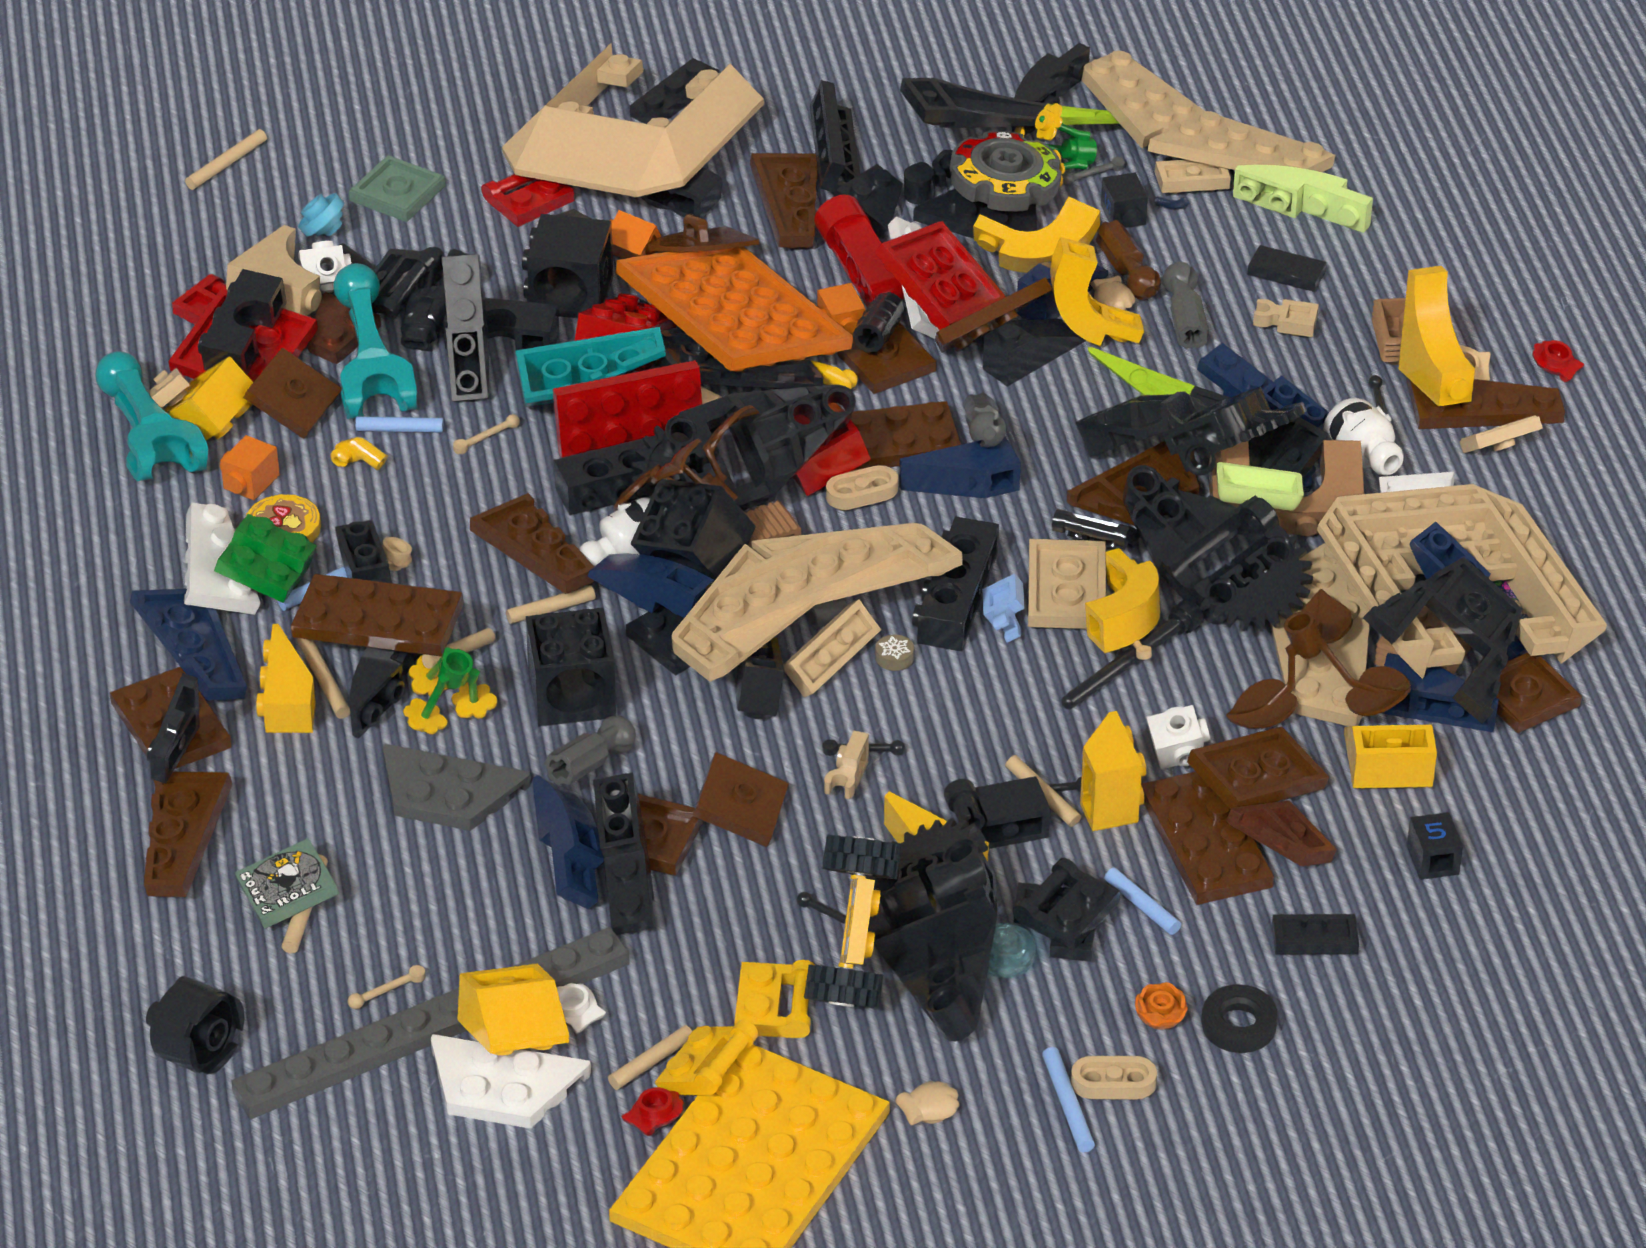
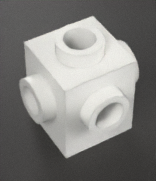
M333 241L312 243V249L299 250L298 253L299 266L320 276L319 290L322 294L334 292L333 285L337 273L343 267L351 264L350 254H343L342 245L334 246ZM324 263L329 264L332 270L324 271L320 265Z
M1193 705L1183 708L1173 707L1164 713L1147 717L1150 736L1160 770L1178 765L1188 766L1187 759L1191 750L1204 747V742L1211 741L1205 718L1197 720Z

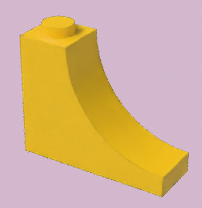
M1442 266L1408 270L1398 368L1437 406L1471 402L1475 368L1465 357L1455 336L1448 305V271Z

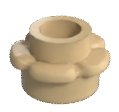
M387 537L383 540L382 547L390 570L399 571L401 568H406L412 562L410 555L412 547L410 544L396 537Z

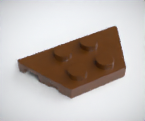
M1045 277L936 332L935 342L941 353L953 347L959 352L974 344L976 339L1019 317L1018 311L1053 289Z
M1163 441L1068 490L1067 503L1074 507L1134 525L1122 497L1128 473L1132 468L1139 465L1150 466L1166 481L1172 477L1180 480L1178 490L1199 495L1200 486L1195 474L1185 471L1179 454L1171 456L1166 442ZM1142 486L1135 487L1138 491H1148L1145 487ZM1160 513V515H1161L1162 517L1168 514V513Z

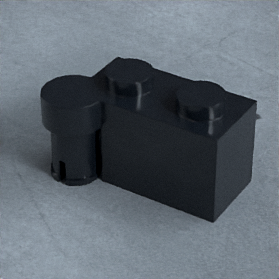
M1036 776L975 787L968 779H958L949 783L944 789L943 794L947 806L956 814L958 822L965 819L969 825L974 823L979 831L981 830L985 841L989 842V849L1049 838L1050 807Z

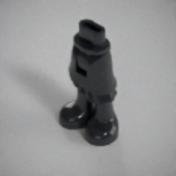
M429 247L422 250L432 256L437 264L430 273L424 274L418 282L417 288L413 289L405 300L404 318L400 327L402 333L400 342L405 348L425 350L428 348L429 343L436 340L437 335L443 329L446 300L442 257L445 256L438 247ZM451 249L447 257L468 254L457 249ZM441 279L439 286H434V283Z

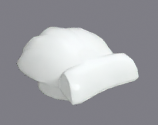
M569 983L565 986L557 987L566 1024L571 1025L576 1034L605 1016L606 1012L597 1006L594 994L584 984Z

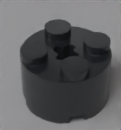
M185 975L176 980L175 984L163 995L160 1002L152 1003L146 1014V1023L151 1026L150 1043L154 1054L193 1072H203L206 1074H213L219 1071L230 1060L238 1044L232 1042L236 1029L243 1031L245 1020L244 1008L238 998Z

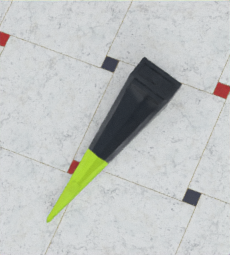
M902 78L900 87L901 93L921 120L930 125H939L941 128L1035 126L1038 114L1047 105L1046 103L988 93L937 78ZM1062 106L1060 117H1062V123L1065 125L1119 124L1108 110Z
M1088 347L1092 357L1142 395H1166L1186 391L1190 396L1199 399L1207 406L1230 398L1166 376L1094 347ZM1298 417L1287 424L1278 426L1274 430L1265 432L1261 436L1251 438L1248 441L1249 466L1297 472L1302 475L1303 479L1321 456L1323 440L1332 439L1329 433Z

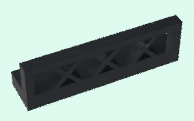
M821 80L809 107L820 189L835 192L836 189L846 184V182L838 181L840 176L849 182L860 175L851 108L837 105L834 83Z

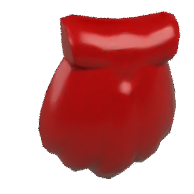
M1545 340L1542 343L1534 344L1532 356L1537 366L1547 373L1560 376L1563 382L1570 381L1574 374L1584 366V363L1574 358L1570 347L1561 341Z
M660 1087L649 1088L640 1094L632 1109L621 1117L624 1122L638 1128L645 1136L650 1137L655 1132V1129L669 1125L680 1116L683 1111L684 1102L682 1099H679V1093L676 1091H668Z

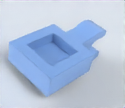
M1014 573L982 589L984 616L993 624L996 631L1001 628L1003 629L1004 638L1007 643L1021 636V628L1015 614L1024 609L1023 582Z

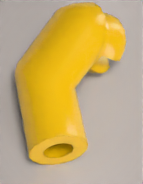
M811 360L823 376V384L843 385L849 389L857 385L858 378L854 371L850 369L842 371L835 366Z
M355 437L336 444L330 457L332 462L338 467H345L348 463L363 460L374 469L379 470L385 464L388 455L365 438Z

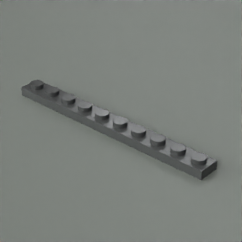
M607 927L514 966L538 963L555 980L556 987L569 983L583 984L627 966L630 962L629 952L613 930ZM459 988L231 1080L232 1092L251 1120L431 1046L432 1034L453 1037L468 1031L457 1020Z

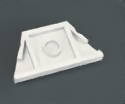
M432 1034L431 1037L432 1054L435 1057L438 1078L443 1089L444 1101L449 1115L531 1129L544 1117L548 1109L556 1107L567 1097L566 1090L578 1079L585 1081L591 1074V1062L588 1060L523 1049L514 1050L509 1055H495L489 1053L476 1041Z

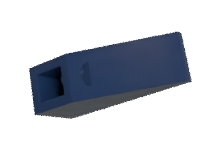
M1006 436L998 445L989 448L981 447L982 440L900 458L899 487L903 491L989 498L1020 490L1021 462Z

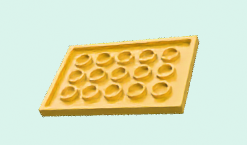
M752 1044L741 1051L721 1077L722 1084L713 1095H697L609 1209L610 1222L669 1248H792L890 1113V1102Z

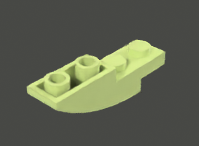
M1238 165L1235 168L1233 197L1292 218H1296L1302 211L1365 233L1371 223L1373 198L1347 189V179L1314 170L1279 165Z

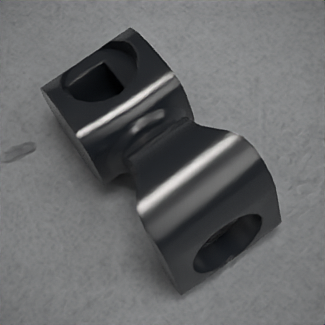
M953 150L941 151L932 161V167L926 162H918L905 169L904 197L909 203L916 205L925 203L934 198L936 186H946V177L951 179L952 175L950 163Z

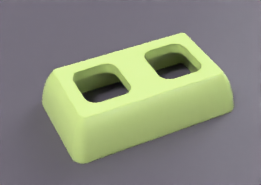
M1224 462L1217 463L1218 495L1223 502L1242 504L1247 499L1249 500L1256 495L1258 498L1266 500L1274 509L1293 511L1298 507L1303 498V482L1300 473Z

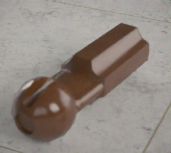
M1117 219L1112 222L1102 223L1097 230L1095 241L1114 269L1122 276L1128 275L1126 286L1132 291L1134 297L1139 300H1148L1156 296L1161 288L1160 275L1152 267L1143 265L1144 254L1125 226Z

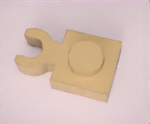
M1258 299L1256 311H1254L1253 325L1258 327L1277 325V332L1313 337L1319 304L1283 299L1282 305H1276L1270 300Z

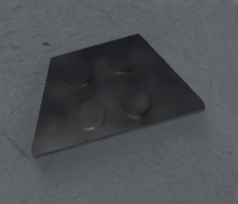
M955 188L916 206L913 210V221L926 225L943 221L951 232L973 239V225L979 215H983L1014 230L1023 232L1037 231L1036 204L1029 205L1028 210L1025 211L994 210L988 208V204L984 202L969 201Z

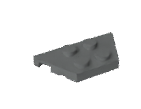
M384 744L383 746L384 763L387 770L394 816L471 831L484 822L487 815L495 813L507 804L506 797L518 788L525 791L531 785V772L390 744Z

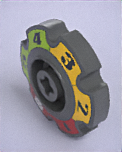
M1009 131L983 132V137H967L954 148L950 163V171L952 172L951 183L963 197L971 202H984L988 204V208L994 210L1025 211L1028 210L1031 204L1042 206L1056 196L1062 174L1059 170L1060 159L1049 146L1039 140H1027L1023 138V134Z

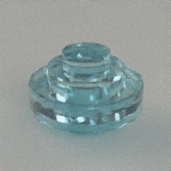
M1008 923L996 924L987 973L1007 978L1019 976L1027 972L1034 964L1036 956L1034 937L1026 929L1018 925Z

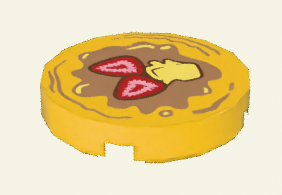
M279 494L266 497L255 503L246 513V516L251 514L255 517L269 518L275 526L290 533H301L311 543L320 534L321 519L316 505L308 499L297 495Z

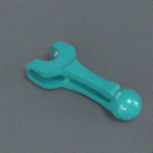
M358 263L349 264L337 273L333 285L338 301L345 307L350 308L349 315L355 327L358 341L357 357L349 362L340 374L341 398L346 418L363 417V403L369 397L376 394L389 395L394 398L400 411L417 410V390L412 364L403 357L387 351L375 325L372 303L379 294V279L376 273L368 266Z
M115 351L105 355L96 367V382L105 394L115 398V404L123 411L133 428L130 430L127 438V445L130 451L126 457V467L136 481L154 479L152 467L160 462L181 464L189 473L207 470L208 445L199 427L191 422L172 418L157 405L142 383V368L134 356L122 351Z

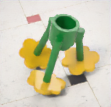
M1047 104L1035 120V127L1038 129L1036 133L1037 138L1050 141L1055 137L1057 130L1071 135L1069 139L1067 138L1063 141L1062 145H1046L1059 157V170L1062 174L1065 173V170L1070 169L1086 170L1088 165L1092 164L1096 158V141L1090 138L1089 131L1077 130L1062 123L1063 120L1060 117L1062 106L1060 104ZM1019 126L1015 129V132L1023 134L1024 138V126ZM1060 153L1064 159H1067L1068 162H1061ZM1061 174V180H1060V187H1061L1062 184H1063V176H1062V174Z
M445 648L442 657L430 669L423 665V655H421L417 659L416 665L409 668L408 674L413 679L411 683L412 690L418 695L428 693L430 696L427 703L419 698L411 700L410 705L405 706L403 710L404 715L408 717V725L414 730L433 735L437 730L446 727L447 720L443 715L439 714L440 709L436 704L442 692L447 689L459 688V692L452 695V703L456 705V714L461 718L474 716L480 719L486 716L487 710H492L497 706V698L494 694L490 693V686L487 684L477 686L480 672L478 669L472 668L473 660L463 650Z

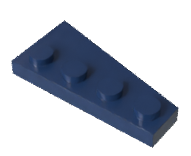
M187 589L132 590L131 605L183 671L188 675L198 678V690L206 700L245 699L247 685L215 609L184 604V596Z

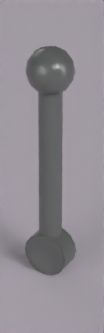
M1117 156L1110 163L1073 174L1065 172L1062 174L1063 184L1071 185L1074 180L1111 169L1121 171L1124 169L1125 160Z

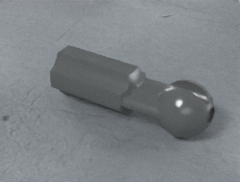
M1176 262L1169 265L1164 271L1163 285L1167 291L1173 294L1170 310L1177 341L1185 349L1191 347L1200 348L1208 342L1207 334L1209 330L1201 296L1193 291L1197 286V272L1188 263Z
M984 392L977 395L970 394L963 402V406L965 409L964 417L969 427L971 439L974 442L982 440L981 447H994L1003 440L1006 434L1005 422L1002 418H998V409L990 396Z
M623 716L608 717L601 723L597 733H583L551 752L544 763L547 767L548 778L556 785L563 783L570 785L603 765L609 753L621 754L627 752L636 738L633 724Z

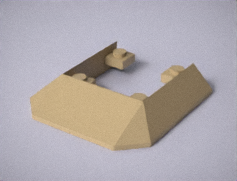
M610 43L502 146V151L515 175L640 197L684 186L764 105V98L730 63L721 73L715 70H701L686 85L687 98L694 100L672 121L660 117L652 118L647 124L594 115L593 107L587 105L609 84L628 87L643 73L642 60L628 58L624 54L613 55Z
M1474 484L1340 496L1336 498L1318 524L1317 531L1369 610L1374 606L1378 607L1385 603L1388 598L1397 593L1401 594L1400 590L1410 589L1414 585L1415 575L1423 574L1409 543L1426 528L1437 522L1491 573L1489 579L1492 582L1497 580H1505L1529 617L1519 619L1515 634L1530 656L1554 654L1560 664H1562L1606 630V622L1521 503ZM1417 616L1403 634L1392 644L1399 656L1422 679L1427 667L1462 664L1465 650L1449 627L1425 629Z

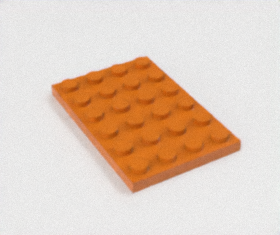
M745 247L698 252H663L617 260L616 274L730 371L738 372L760 365L772 366L777 362L804 360L806 357L821 354L833 355L838 351L852 349L853 335Z

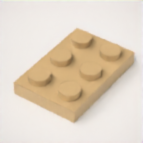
M1029 539L1028 627L1087 629L1085 603L1106 597V541Z

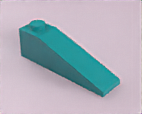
M660 327L516 350L525 407L553 403L554 388L623 375L666 356Z

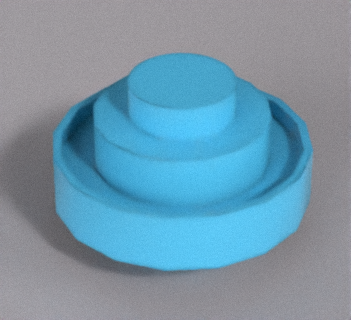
M332 193L327 197H324L322 194L316 196L302 209L301 214L304 217L300 221L298 228L306 237L313 234L317 236L325 234L327 237L332 235L342 225L340 218L343 215L341 209L345 204L337 193Z

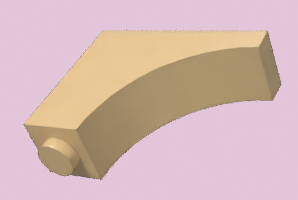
M286 225L281 226L227 264V290L230 283L236 281L241 270L246 269L283 278L287 301L284 309L307 316L319 307L322 299V293L319 290L320 276L294 262L295 228Z

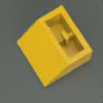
M1117 711L1107 714L1083 746L1080 805L1092 832L1138 823L1139 806L1144 804L1141 777L1146 776L1145 759L1141 752L1136 753L1132 731L1128 725H1123Z
M1432 724L1349 726L1344 728L1353 788L1433 787L1437 749Z
M538 963L460 973L457 1020L489 1053L509 1055L514 1050L526 1048L547 1050L556 1044L569 1043V1032L555 980Z

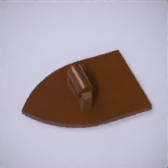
M687 214L683 219V232L655 239L648 247L652 251L667 252L713 251L759 245V239L728 226L708 228V223L705 219L693 214Z

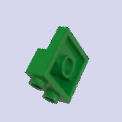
M247 514L236 528L231 543L218 558L214 571L284 603L309 569L317 545L309 542L308 538L301 533H290L275 526L269 518L255 517Z

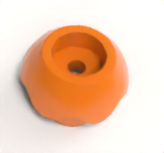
M1169 982L1154 985L1148 984L1135 998L1137 1015L1143 1023L1154 1029L1165 1030L1175 1027L1187 1014L1188 1006L1185 995Z

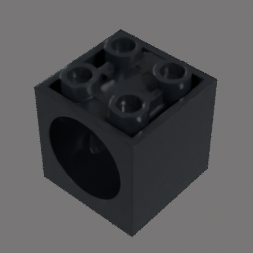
M541 214L537 228L532 227L530 231V249H524L522 256V270L528 272V277L525 278L523 296L525 299H529V302L558 305L559 317L578 318L580 312L592 308V305L601 304L607 299L613 280L612 223L609 220Z
M662 479L655 487L630 544L639 554L659 557L682 564L715 581L743 545L749 544L756 526L722 486Z
M604 607L525 616L528 671L538 727L602 720L616 716L614 657Z

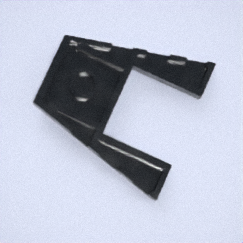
M680 327L661 331L666 356L657 359L661 367L696 360L700 367L701 384L789 389L822 386L823 376L810 359L777 362L772 366L760 365L738 372L730 371L714 356L705 351L701 345L688 336Z
M1463 557L1437 571L1427 580L1417 582L1407 591L1401 594L1397 593L1388 598L1385 603L1378 607H1372L1363 619L1387 641L1393 644L1423 607L1429 608L1438 619L1446 623L1469 646L1473 647L1483 656L1452 697L1483 724L1493 713L1491 705L1499 692L1501 682H1499L1500 674L1506 667L1509 657L1506 653L1509 645L1514 640L1522 608Z

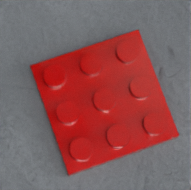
M943 221L883 242L875 251V254L883 262L886 270L896 277L905 288L907 295L917 302L927 314L929 321L939 330L1006 297Z
M220 289L169 359L170 371L177 368L182 375L193 379L207 371L204 370L202 355L198 352V343L201 335L204 332L207 333L210 328L216 308L221 307L227 297V289ZM283 308L273 328L263 325L248 327L255 329L259 354L247 376L254 382L281 348H284L298 358L318 330L317 319Z

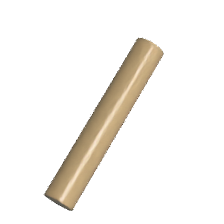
M589 585L568 594L562 593L507 609L506 617L509 624H514L526 620L525 616L551 613L595 600V592L593 587Z
M486 628L447 644L446 648L460 649L469 653L495 641V634L492 629ZM424 654L422 656V663L426 668L430 669L442 656Z
M1013 755L1008 759L1005 767L1018 779L1037 777L1050 809L1067 825L1073 827L1080 821L1081 815L1017 755Z
M687 1025L682 1026L608 1076L610 1085L615 1090H619L680 1049L688 1040V1036L692 1032L691 1028Z

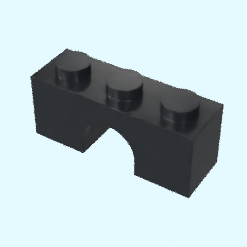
M246 269L241 270L236 281L230 283L224 303L221 307L216 308L212 324L207 333L204 332L199 339L198 352L202 355L204 370L210 369L230 356L246 375L249 373L259 352L255 329L248 327L254 325L274 327L287 303L283 278Z
M486 298L488 340L500 336L509 337L515 341V353L516 350L557 343L559 336L558 305ZM446 312L443 320L445 349H447L446 329L448 328Z

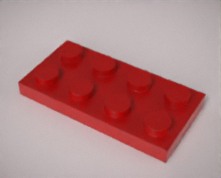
M696 360L554 388L553 399L557 442L561 458L642 439L645 436H655L654 427L658 425L665 431L666 424L670 418L679 415V412L701 405L700 367Z

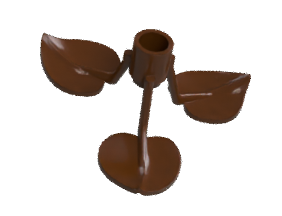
M750 405L739 409L729 416L704 444L702 449L705 451L713 468L715 477L708 472L701 479L685 464L691 451L702 442L698 438L679 450L671 462L666 463L663 467L658 464L641 475L620 495L613 507L614 512L618 510V504L628 503L631 496L641 486L650 482L654 485L662 479L674 480L669 476L682 474L683 472L695 483L722 486L735 501L738 496L724 483L728 477L721 471L714 456V450L725 431L747 416L760 414L759 411Z
M1319 589L1301 612L1292 614L1284 623V629L1291 643L1285 648L1288 654L1287 684L1285 685L1278 679H1264L1256 682L1240 695L1232 710L1226 714V717L1236 725L1253 729L1271 727L1286 720L1298 706L1297 697L1290 693L1295 689L1296 655H1300L1304 659H1311L1323 651L1347 684L1353 687L1347 693L1345 701L1350 711L1357 715L1373 716L1387 711L1401 702L1411 692V684L1404 674L1386 666L1371 667L1365 670L1360 676L1359 681L1351 677L1327 644L1334 643L1347 634L1353 625L1352 614L1346 606L1334 600L1323 589Z

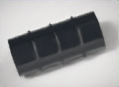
M891 292L880 293L868 305L853 332L855 345L860 350L867 353L877 352L889 340L904 312L901 298Z

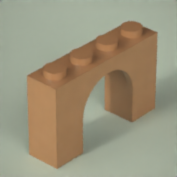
M1323 440L1320 460V487L1312 494L1303 497L1298 507L1293 511L1274 509L1279 519V525L1287 534L1302 536L1320 535L1317 531L1318 524L1337 497L1364 494L1361 441ZM1248 441L1222 450L1220 462L1249 466ZM1209 453L1208 466L1210 465L1211 459H1212L1210 453ZM1216 467L1209 472V492L1211 496L1220 499ZM1226 502L1235 507H1238L1240 505L1238 503Z

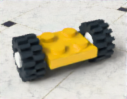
M826 836L822 869L851 874L850 879H853L850 884L841 956L838 967L842 968L809 965L804 994L805 999L829 1002L832 1005L846 1007L858 1006L879 1009L884 975L850 969H853L854 966L863 965L864 958H871L875 933L868 932L869 918L874 915L877 916L880 890H873L875 880L866 879V877L897 879L901 845L864 837Z

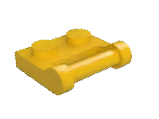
M804 959L797 960L793 964L741 962L734 1026L739 1020H747L757 1028L758 1036L806 1037L810 1032L811 1019L808 1016L809 999H805L804 994L808 966L815 964ZM782 985H794L791 1013L787 1017L779 1016Z
M739 1020L735 1026L710 1027L705 1025L697 1027L689 1034L688 1040L678 1053L667 1062L666 1068L655 1081L657 1087L668 1091H676L679 1095H713L722 1084L721 1077L744 1048L750 1047L758 1038L757 1028L747 1020Z

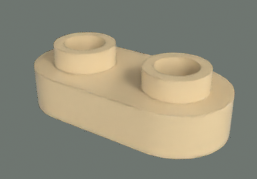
M877 465L836 475L830 478L826 484V500L830 506L842 511L889 500L898 492V474L890 467Z
M1086 1056L1074 1063L1071 1073V1084L1075 1093L1087 1099H1143L1155 1091L1157 1083L1156 1066L1150 1060L1140 1056Z

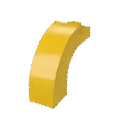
M1068 196L1059 215L1051 224L1043 229L1031 232L1014 230L983 215H979L973 225L974 241L986 251H998L1000 267L1011 271L1027 273L1038 263L1052 261V256L1060 237L1089 245L1100 227V210Z
M1060 237L1052 256L1050 276L1056 305L1065 323L1078 336L1098 346H1101L1105 334L1119 342L1132 341L1139 343L1144 333L1140 314L1102 304L1088 292L1090 280L1098 264L1094 246Z
M1120 548L1105 552L1107 585L1115 593L1085 603L1087 636L1104 653L1126 647L1142 639L1153 630L1160 618L1159 575L1156 567L1150 560L1137 564L1135 560H1131Z

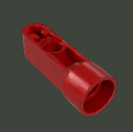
M838 195L824 202L815 214V226L827 246L835 253L865 305L868 307L878 294L887 292L894 293L901 300H904L901 283L892 273L886 270L883 262L875 254V251L882 243L871 227V222L858 200L851 195Z

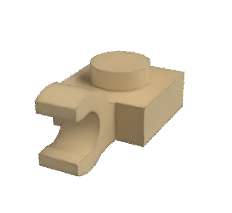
M177 368L170 374L163 370L153 378L156 385L148 391L159 407L162 408L166 404L173 406L187 394L185 388L189 386V383Z
M853 730L848 744L840 746L836 761L838 769L829 771L824 778L825 794L830 795L832 788L835 786H844L845 798H852L868 764V733Z

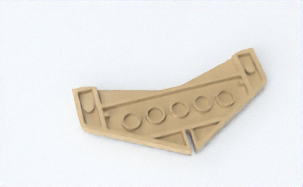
M1113 51L1084 66L1082 82L1141 148L1148 146L1147 151L1232 170H1235L1238 165H1279L1324 172L1333 167L1335 155L1324 150L1320 144L1314 142L1303 143L1220 116L1215 112L1205 111L1132 59V56L1127 52Z
M919 523L751 541L752 548L746 544L743 545L673 631V652L711 682L724 677L813 606L929 576H941L962 565V552L931 529Z
M1323 543L1299 559L1312 562L1311 569L1303 573L1312 575L1313 581L1312 584L1303 585L1311 590L1308 598H1298L1304 603V608L1319 589H1323L1334 600L1350 610L1353 617L1351 629L1340 640L1327 645L1351 677L1359 681L1367 666L1370 625L1363 617L1369 609L1326 543ZM1290 607V609H1291V611H1292L1293 614H1294V613H1297V612H1301V611H1299V610H1296V609ZM1279 615V627L1274 628L1270 623L1282 680L1286 685L1288 682V654L1285 648L1291 643L1284 629L1286 619ZM1323 651L1311 659H1304L1300 655H1296L1295 689L1290 692L1298 700V706L1294 713L1345 726H1358L1363 716L1350 711L1345 701L1347 693L1353 687L1347 684Z

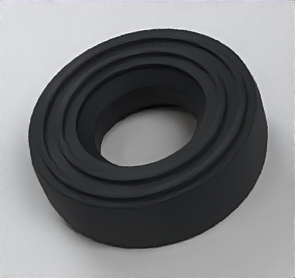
M1233 984L1220 987L1207 997L1202 1008L1201 1023L1205 1036L1215 1046L1229 1052L1248 1053L1265 1047L1273 1039L1277 1029L1278 1013L1272 998L1262 990L1249 985ZM1242 1010L1253 1014L1256 1021L1250 1026L1237 1027L1228 1024L1223 1016L1229 1011Z

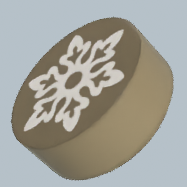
M902 635L884 636L876 643L875 660L880 667L886 670L900 671L906 669L914 661V644L909 638Z

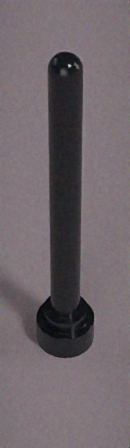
M1190 599L1182 600L1171 609L1168 621L1141 639V644L1150 646L1153 651L1176 633H1191L1204 622V616L1200 607ZM1134 646L1130 647L1065 694L1061 699L1062 706L1065 709L1074 708L1140 659L1136 657V648Z

